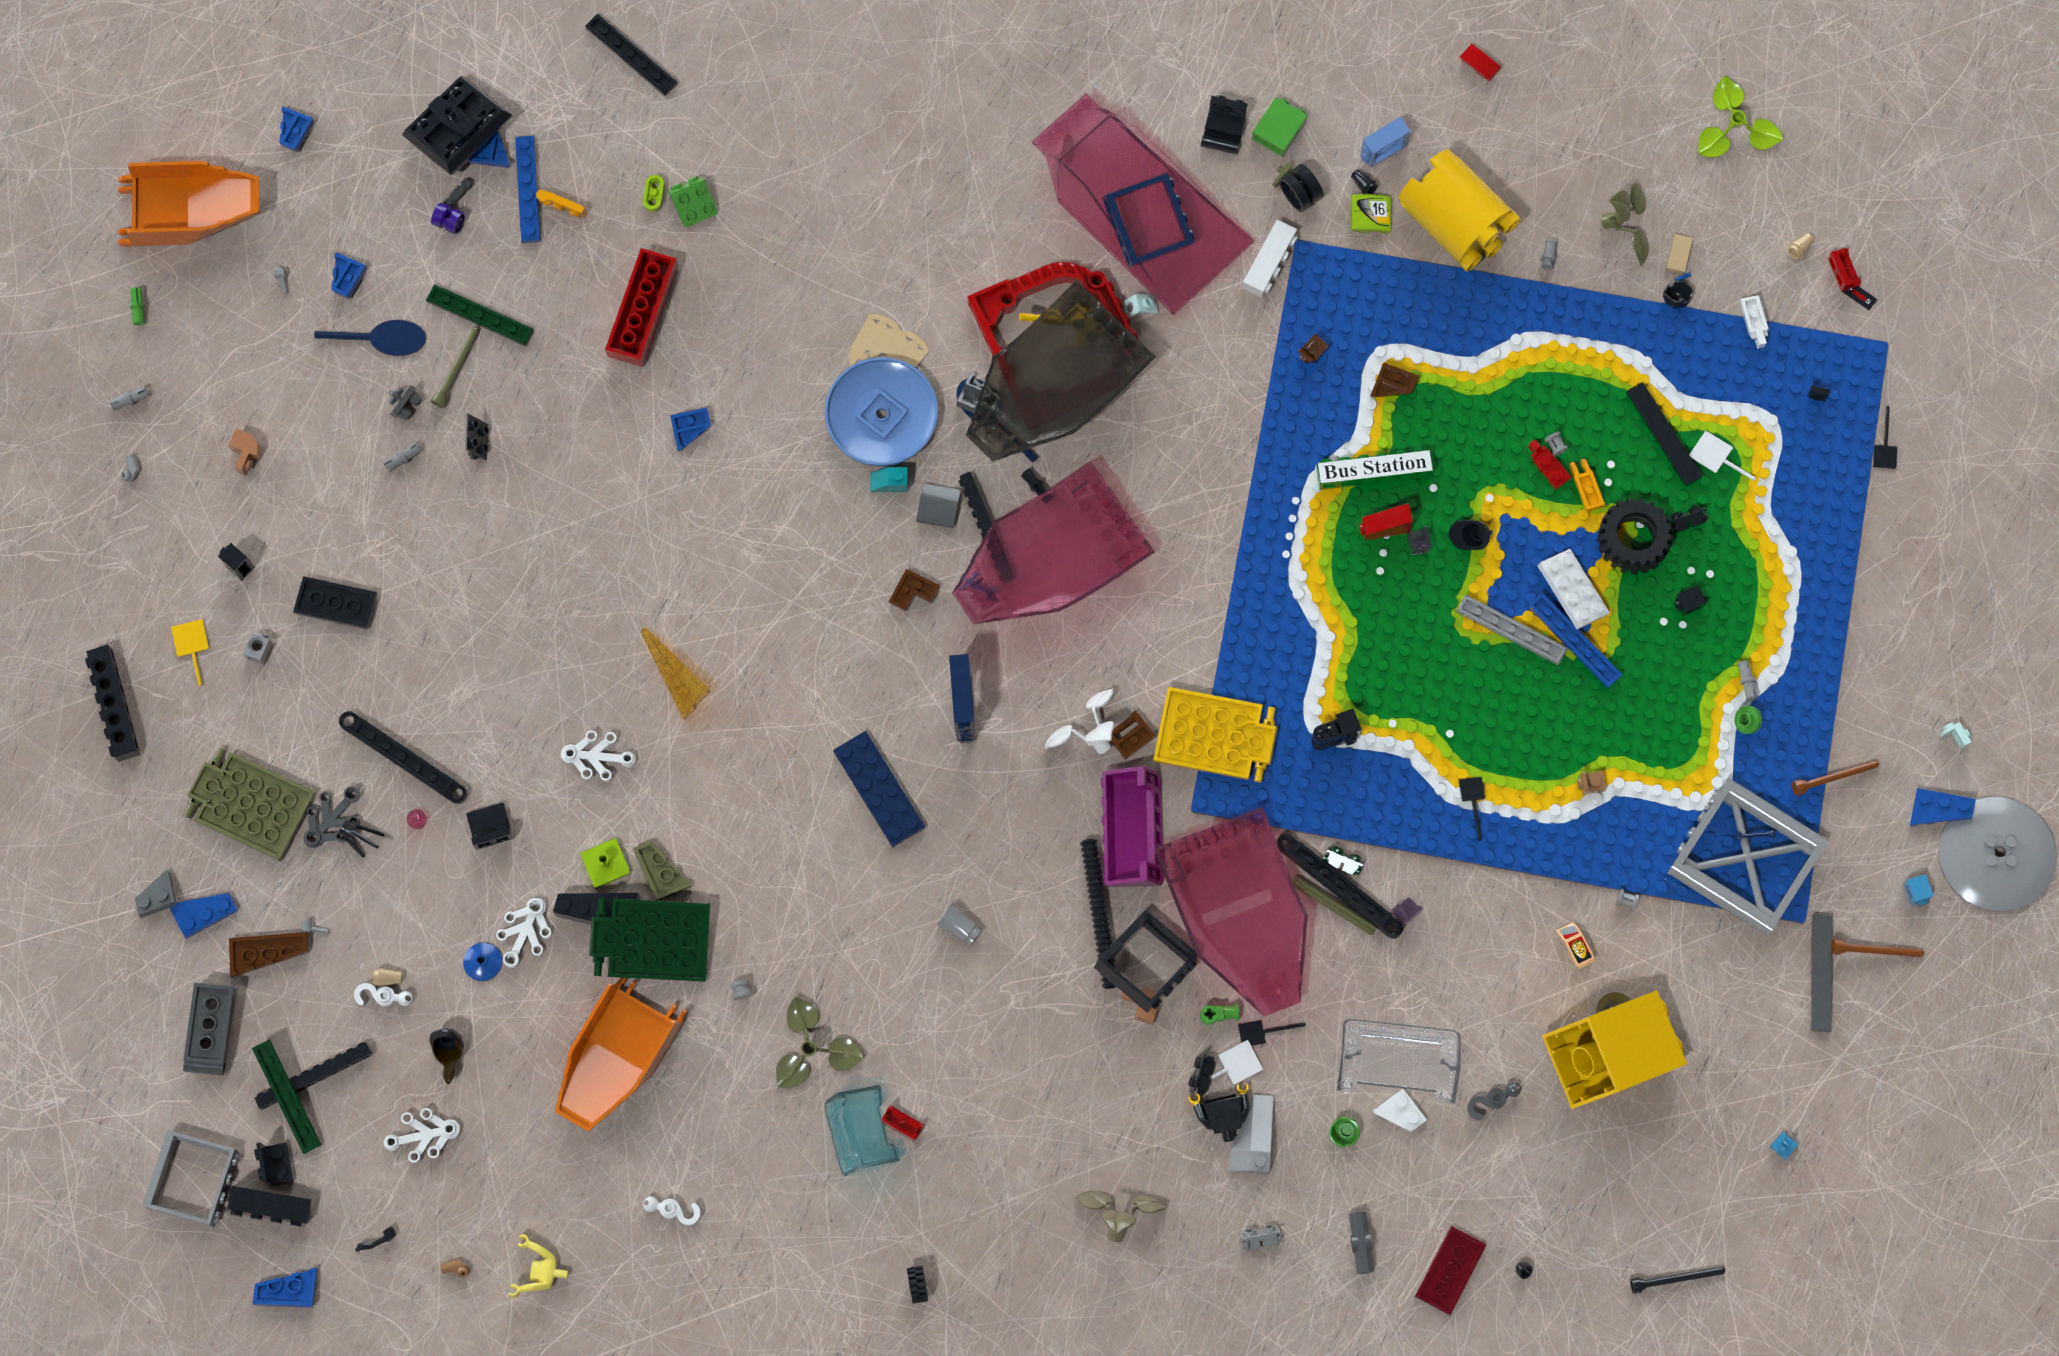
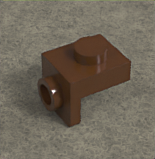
M1314 334L1303 348H1299L1298 352L1301 354L1300 358L1307 364L1309 362L1316 363L1330 346L1317 334Z

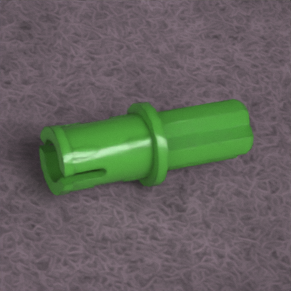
M135 287L130 290L132 323L134 325L145 324L143 311L145 305L142 300V289Z

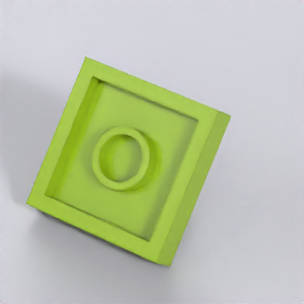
M616 838L580 853L595 889L631 874Z

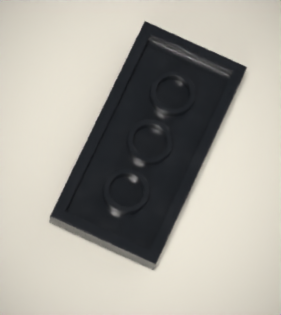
M303 576L293 613L368 630L378 594L370 590Z

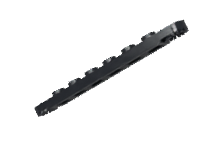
M351 711L343 712L339 717V725L343 730L452 803L461 804L467 799V790L463 785ZM347 717L354 718V722L350 726L344 725V720ZM456 789L462 790L463 793L459 799L452 797V793Z
M1283 833L1276 841L1277 849L1387 937L1396 939L1402 934L1404 926L1400 923L1401 921L1395 919L1390 912L1307 846L1298 842L1291 834ZM1282 841H1288L1291 846H1284ZM1389 925L1395 926L1397 931H1391Z

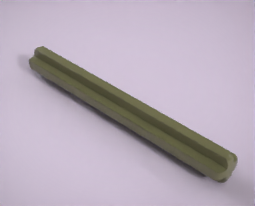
M1295 876L1292 880L1291 885L1366 933L1373 935L1377 928L1365 918L1300 877Z

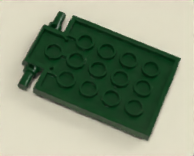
M598 898V911H596L595 917H591L589 956H593L594 976H602V963H604L605 957H608L607 977L706 982L710 904L612 898L611 918H607L606 898Z

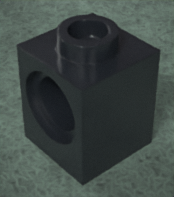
M1699 586L1677 594L1674 601L1677 611H1681L1683 616L1704 608L1707 603Z

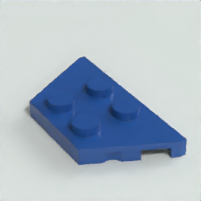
M499 131L466 163L510 168Z

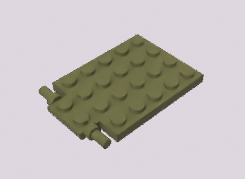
M219 747L214 758H211L209 763L205 762L187 794V797L190 798L188 801L189 805L183 816L190 819L195 808H198L200 803H202L194 818L195 822L281 861L316 792L231 752L220 769V762L226 750Z

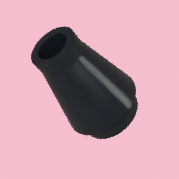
M1359 169L1352 173L1351 178L1362 194H1373L1377 190L1376 180L1362 173Z

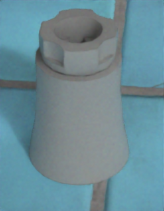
M954 904L946 911L937 926L947 930L962 942L965 941L969 946L981 933L976 924L970 921Z

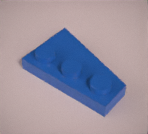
M229 893L178 902L176 906L170 907L186 939L238 912Z
M317 1267L309 1271L293 1273L287 1277L256 1283L252 1304L254 1306L313 1308L318 1273Z

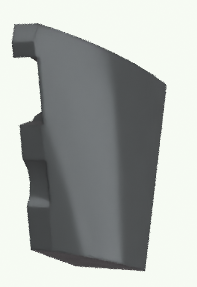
M970 372L956 406L991 420L999 397L994 392H991L985 383L980 384L975 379L976 375Z

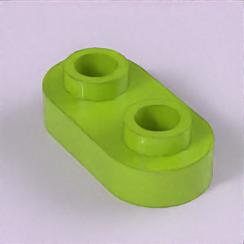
M659 175L649 176L645 183L643 205L649 212H656L662 206L665 184L663 178ZM654 184L659 185L657 188L652 187ZM655 201L656 204L650 205V202Z

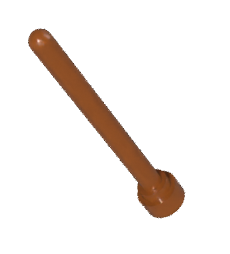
M1876 760L1809 781L1799 779L1792 782V790L1796 796L1805 794L1810 788L1878 768L1879 762Z
M1833 939L1831 942L1832 955L1858 952L1911 957L1924 956V951L1921 949L1846 944L1841 939Z

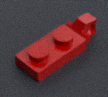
M1536 440L1529 444L1528 448L1533 453L1531 455L1532 462L1555 490L1571 480V476L1545 446L1541 447Z

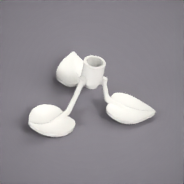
M1114 689L1099 692L1086 703L1087 709H1092L1097 723L1096 729L1084 737L1073 729L1072 725L1063 726L1050 735L1045 744V750L1065 743L1072 734H1075L1089 746H1093L1098 754L1108 751L1111 747L1108 741H1112L1114 723L1108 721L1100 724L1096 711L1098 707L1104 706L1111 699Z

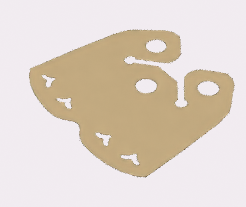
M871 314L866 319L851 346L849 360L850 366L856 364L858 359L866 360L868 357L865 351L869 350L870 358H879L880 353H885L887 358L904 361L916 368L929 350L925 342L915 333L901 331L897 323L888 317ZM887 324L889 327H893V329H887Z

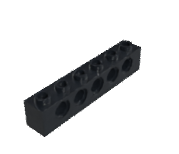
M104 645L86 651L87 658H85L88 669L91 668L92 675H90V681L92 686L96 687L97 693H94L97 704L101 706L99 715L101 721H105L106 728H104V734L106 739L110 740L111 746H108L111 757L120 762L140 756L113 649L109 645ZM106 665L104 671L98 672L100 666ZM110 682V687L104 690V684ZM111 700H115V705L108 707V703ZM115 718H120V722L117 725H112ZM124 735V741L117 743L118 737Z

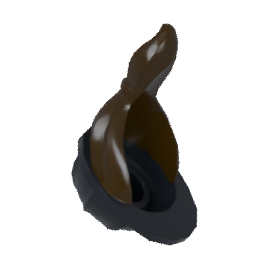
M444 1028L433 1031L430 1034L429 1041L433 1055L444 1067L443 1078L446 1084L449 1085L455 1077V1064L462 1056L464 1042L459 1032L453 1028Z

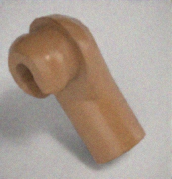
M460 1260L440 1265L442 1274L453 1271L459 1277L465 1278L470 1272L469 1267Z

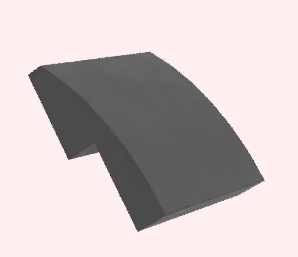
M923 484L916 522L954 528L961 490Z

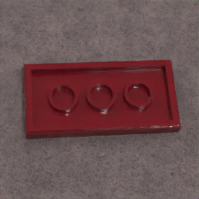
M1451 1226L1414 1297L1450 1316L1486 1244Z

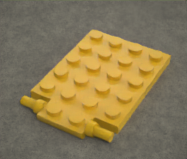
M1168 687L1153 762L1248 780L1251 763L1255 762L1256 773L1254 781L1261 783L1263 772L1266 770L1267 765H1271L1278 730V727L1274 726L1275 721H1273L1276 708L1268 707L1266 719L1261 724L1259 723L1263 706L1261 704Z

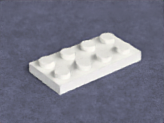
M1570 549L1537 565L1577 630L1610 613Z

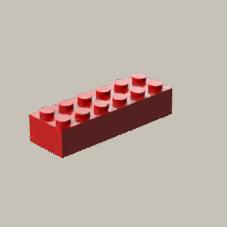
M640 248L605 347L607 357L643 367L678 268L675 257Z

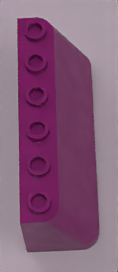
M1145 766L1103 771L1101 786L1103 788L1101 804L1103 806L1102 824L1104 826V834L1102 836L1104 854L1102 859L1105 869L1103 873L1105 886H1161L1164 880L1162 796L1159 773Z

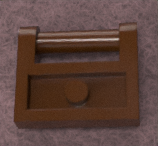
M1133 711L1130 717L1112 731V741L1110 742L1125 760L1156 738V735L1136 711ZM1134 722L1138 724L1137 727L1118 740L1116 738L1118 734Z

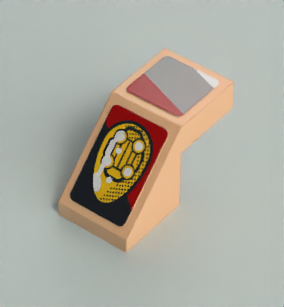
M1574 922L1556 930L1558 937L1567 947L1569 958L1578 969L1595 961L1582 932Z

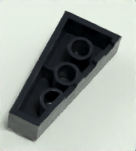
M638 892L560 893L557 895L553 913L559 918L591 925V917H595L596 911H598V898H606L607 918H611L612 898L640 900L641 897Z
M232 1186L226 1213L238 1217L246 1215L255 1220L266 1218L270 1219V1222L282 1224V1221L290 1222L291 1226L302 1227V1224L307 1223L311 1199Z

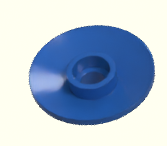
M477 943L471 946L464 955V970L469 977L476 981H488L499 973L502 967V956L499 950L492 944ZM481 957L485 958V962L483 964L478 963V960Z

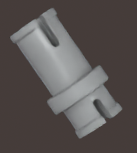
M1546 240L1544 254L1541 256V267L1545 270H1552L1553 264L1556 261L1555 252L1558 242L1555 240Z

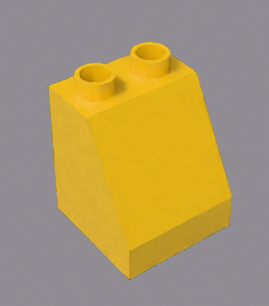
M1657 990L1542 1035L1571 1109L1687 1065L1684 1057V1046L1675 1035L1668 1018V1007L1661 1000Z

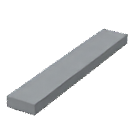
M1467 595L1464 596L1456 610V613L1557 666L1567 650V647Z

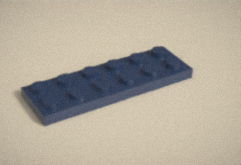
M866 731L833 750V753L892 848L925 829V825Z

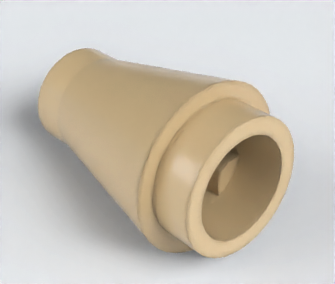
M1806 233L1790 243L1787 249L1788 254L1794 259L1802 258L1814 242L1813 236Z
M382 968L374 970L373 985L382 987L401 983V972Z

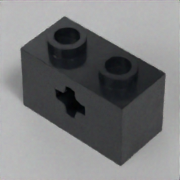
M232 543L224 546L219 552L218 557L225 567L241 581L255 568L248 557Z

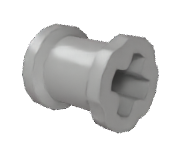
M1555 432L1545 439V442L1553 450V456L1555 457L1569 449L1561 440L1560 432Z
M1620 889L1615 905H1622L1631 908V911H1635L1640 895H1632Z

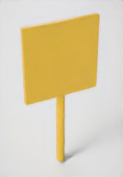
M203 619L171 627L177 657L192 654L198 686L200 687L202 686L196 652L209 649Z

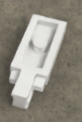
M1759 295L1742 298L1739 302L1748 334L1751 339H1755L1757 349L1764 348L1765 344H1767L1765 337L1768 336V326Z

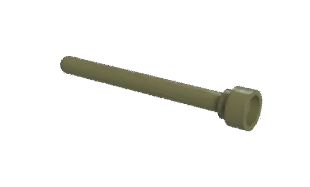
M477 327L471 329L440 392L433 395L431 403L435 406L445 407L447 403L446 395L479 332Z

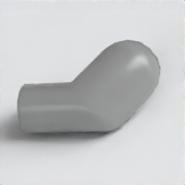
M134 455L125 457L128 469L121 473V478L126 482L133 481L139 472Z

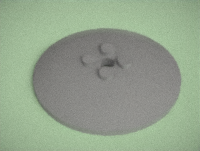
M2003 797L1977 799L1972 819L1947 822L1942 831L1938 849L1942 873L1952 890L1969 904L1993 912L2014 911L2035 901L2049 886L2056 868V846L2046 823L2028 806ZM1995 848H2002L2004 850V857L1996 856Z

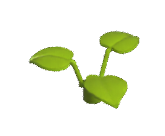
M1724 76L1715 87L1713 103L1719 110H1726L1728 108L1732 112L1729 119L1730 124L1723 133L1717 127H1708L1703 130L1699 137L1698 153L1708 158L1719 157L1725 154L1730 147V140L1725 135L1732 127L1740 128L1742 125H1745L1751 131L1749 142L1754 148L1759 150L1773 147L1780 143L1783 137L1780 130L1771 121L1757 119L1753 123V128H1751L1748 121L1745 120V113L1741 110L1732 109L1742 104L1744 93L1738 84Z

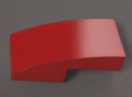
M1472 43L1459 57L1461 61L1473 68L1478 75L1487 81H1490L1501 69L1493 59Z

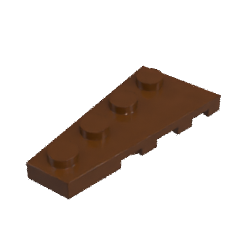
M308 933L229 938L230 977L233 978L309 953Z

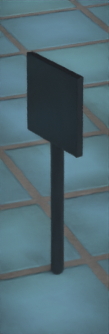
M1886 406L1884 445H1874L1873 467L1896 469L1897 447L1888 446L1889 406Z
M1482 777L1459 779L1462 802L1472 801L1478 841H1481L1475 800L1485 799Z
M1260 1020L1238 1024L1241 1043L1248 1040L1250 1045L1254 1046L1265 1044L1264 1033L1304 1027L1306 1024L1298 1023L1263 1030Z

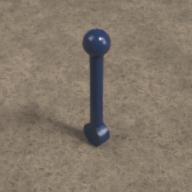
M1774 830L1750 834L1737 832L1735 839L1741 840L1742 838L1762 836L1773 838L1776 836V832Z

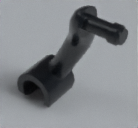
M394 1228L385 1229L383 1231L384 1237L374 1242L358 1243L355 1251L373 1249L384 1242H390L396 1236Z

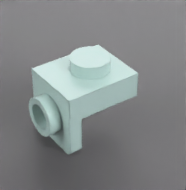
M1953 722L1947 724L1939 734L1941 738L1952 734L1961 750L1971 743L1970 733L1967 729L1963 728L1960 722L1955 725Z

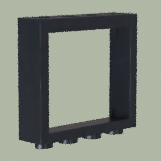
M1145 910L1097 960L1094 968L1148 1013L1152 1008L1156 1010L1162 1003L1161 998L1164 995L1168 997L1174 990L1173 986L1176 983L1179 985L1185 979L1187 971L1192 972L1197 966L1196 960L1199 954L1150 912ZM1143 927L1186 962L1152 999L1109 964Z

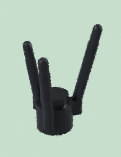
M346 820L338 833L342 835L341 839L346 841L361 857L364 858L365 854L349 838L354 839L356 836L374 848H379V845L359 834L358 831L361 829L382 837L384 833L360 825L355 821L349 822Z

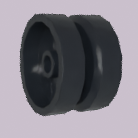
M1303 164L1293 168L1292 175L1287 173L1279 178L1278 182L1283 194L1299 212H1304L1310 207L1311 202L1316 203L1324 197L1319 181Z

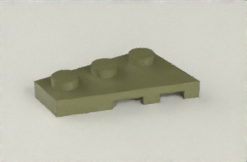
M652 841L633 848L655 901L662 900L692 887V884L680 874V871L667 860V857Z

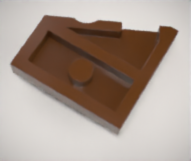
M1383 362L1370 397L1412 394L1419 375Z

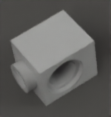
M251 633L243 655L248 660L264 665L273 644L267 635ZM263 644L261 650L254 651L256 645Z

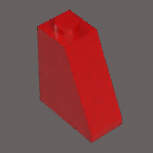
M1409 504L1362 517L1361 524H1359L1360 535H1364V539L1367 541L1410 533L1413 520Z

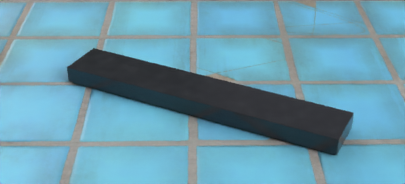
M598 13L585 25V28L663 96H666L678 84L675 79Z
M1642 382L1627 390V396L1684 486L1687 487L1701 479L1702 474L1644 383Z

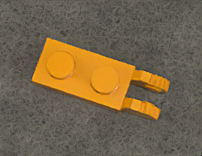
M542 189L536 192V198L545 206L552 204L554 209L569 211L568 214L575 218H579V216L585 218L588 213L584 206Z
M1581 459V467L1584 471L1582 474H1579L1575 462L1569 463L1586 513L1604 507L1605 503L1587 460Z

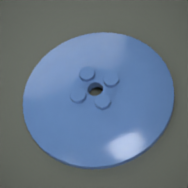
M871 358L850 366L835 380L825 402L826 426L835 445L851 459L870 466L896 465L914 457L929 442L937 424L938 405L931 384L918 369L904 361L893 358ZM881 410L887 413V416L883 419L876 416Z

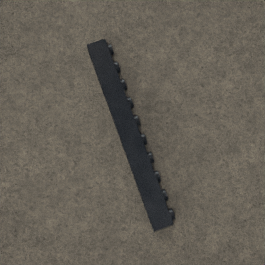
M968 472L960 475L959 485L960 487L963 486L964 497L968 498L967 504L973 510L971 513L973 518L977 520V528L981 529L980 535L986 541L984 544L986 549L990 551L991 561L994 560L995 564L993 566L995 571L999 572V581H1002L1003 584L1015 580L1013 572L972 474Z
M362 1042L355 1048L347 1049L343 1054H337L333 1059L325 1060L321 1065L313 1066V1069L309 1071H303L299 1076L291 1077L290 1081L296 1093L373 1054L369 1045ZM271 1087L267 1092L258 1093L254 1097L260 1110L278 1102Z

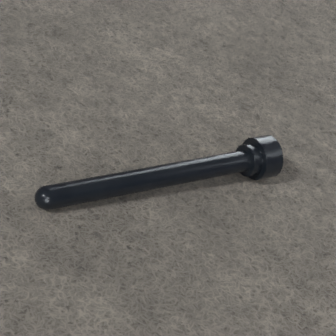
M1716 1267L1647 1280L1635 1277L1630 1278L1632 1293L1638 1294L1648 1287L1722 1275L1726 1270L1724 1267Z

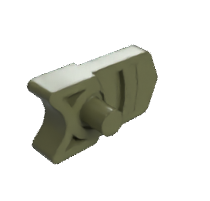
M1287 162L1283 168L1278 167L1276 171L1280 174L1274 180L1272 186L1277 188L1279 178L1287 173L1290 174L1293 165Z

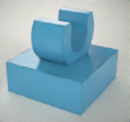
M1782 1132L1770 1148L1786 1160L1799 1144L1785 1132Z

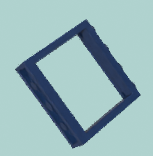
M1168 173L1109 193L1102 198L1128 268L1190 247L1194 243V233L1188 228L1187 215L1181 210L1180 197L1178 194H1175L1173 189L1175 187L1174 181L1168 176ZM1162 182L1184 241L1137 257L1115 199Z
M949 655L957 742L969 744L972 743V740H976L969 655Z

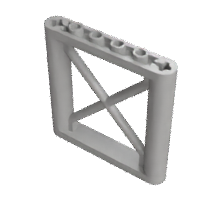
M1728 778L1718 795H1712L1707 803L1710 806L1707 812H1701L1697 819L1700 822L1696 828L1693 826L1687 834V837H1689L1687 843L1682 842L1676 851L1679 853V856L1671 866L1668 874L1768 937L1829 840ZM1722 802L1732 808L1738 832L1746 834L1741 808L1795 842V844L1751 852L1748 838H1742L1740 842L1743 854L1695 863L1687 857ZM1801 851L1809 857L1773 912L1764 906L1753 860ZM1746 862L1756 906L1700 870Z

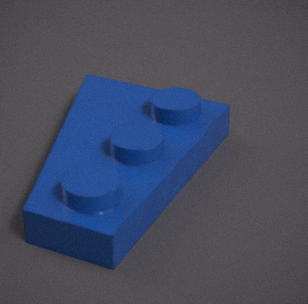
M1917 788L1910 827L1945 821L1970 820L1973 818L1976 799Z

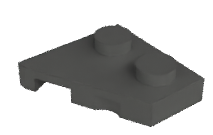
M168 870L164 871L135 898L138 916L143 918L177 905L172 876Z

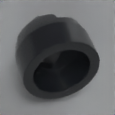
M1525 1261L1516 1264L1515 1272L1521 1279H1527L1531 1276L1533 1268Z

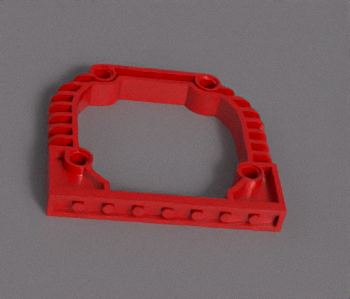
M1060 261L1037 268L1009 281L1006 279L967 296V303L1028 432L1070 415V412L1109 396L1123 385L1130 373L1132 358L1137 353L1136 340L1138 336L1134 329L1131 330L1129 326L1130 319L1127 313L1123 314L1121 309L1123 307L1119 297H1115L1113 293L1115 289L1112 282L1108 281L1104 273L1100 271L1091 272L1086 267L1074 264L1073 262ZM1095 280L1101 281V284L1094 285L1092 282ZM1062 283L1080 285L1087 297L1098 300L1115 336L1113 341L1115 362L1102 375L1062 392L1057 387H1050L1045 393L1028 388L1019 390L1012 375L1014 373L1010 363H1006L1004 359L1006 353L1003 347L998 346L992 331L997 328L998 322L1004 313L1009 314L1015 311L1017 301L1053 285ZM1005 299L1012 301L1010 304L1003 303ZM1128 344L1131 345L1133 348L1130 350H1125L1123 346ZM1056 396L1058 400L1051 402L1049 397Z

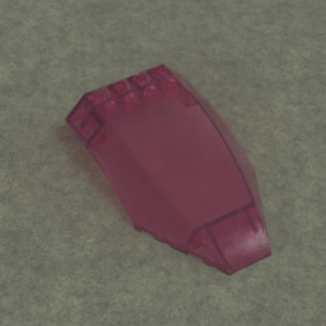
M1090 461L1036 498L1010 513L993 520L989 531L981 541V545L974 553L970 564L962 574L952 594L973 625L1056 613L1108 585L1154 554L1155 551ZM1003 552L1005 553V556H1006V558H1007V561H1006L1005 558L1002 556V553H1003Z
M1263 807L1155 848L1154 851L1169 890L1198 957L1263 1016L1300 1003L1308 914L1285 865Z

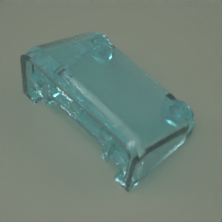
M880 1085L838 1092L825 1101L828 1125L839 1167L844 1176L858 1174L900 1161L899 1149L894 1144H888L884 1125L880 1123L881 1114L879 1107L885 1100V1095Z

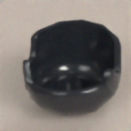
M1675 281L1673 285L1665 287L1662 297L1668 306L1675 309L1684 308L1690 303L1694 291L1687 283Z

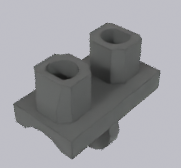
M411 385L403 397L400 395L404 390L400 387L396 392L393 390L388 392L392 397L388 402L389 404L394 405L398 401V404L390 413L391 416L394 418L398 416L403 420L409 417L412 411L407 409L404 404L409 401L416 407L422 399L415 391L416 388Z

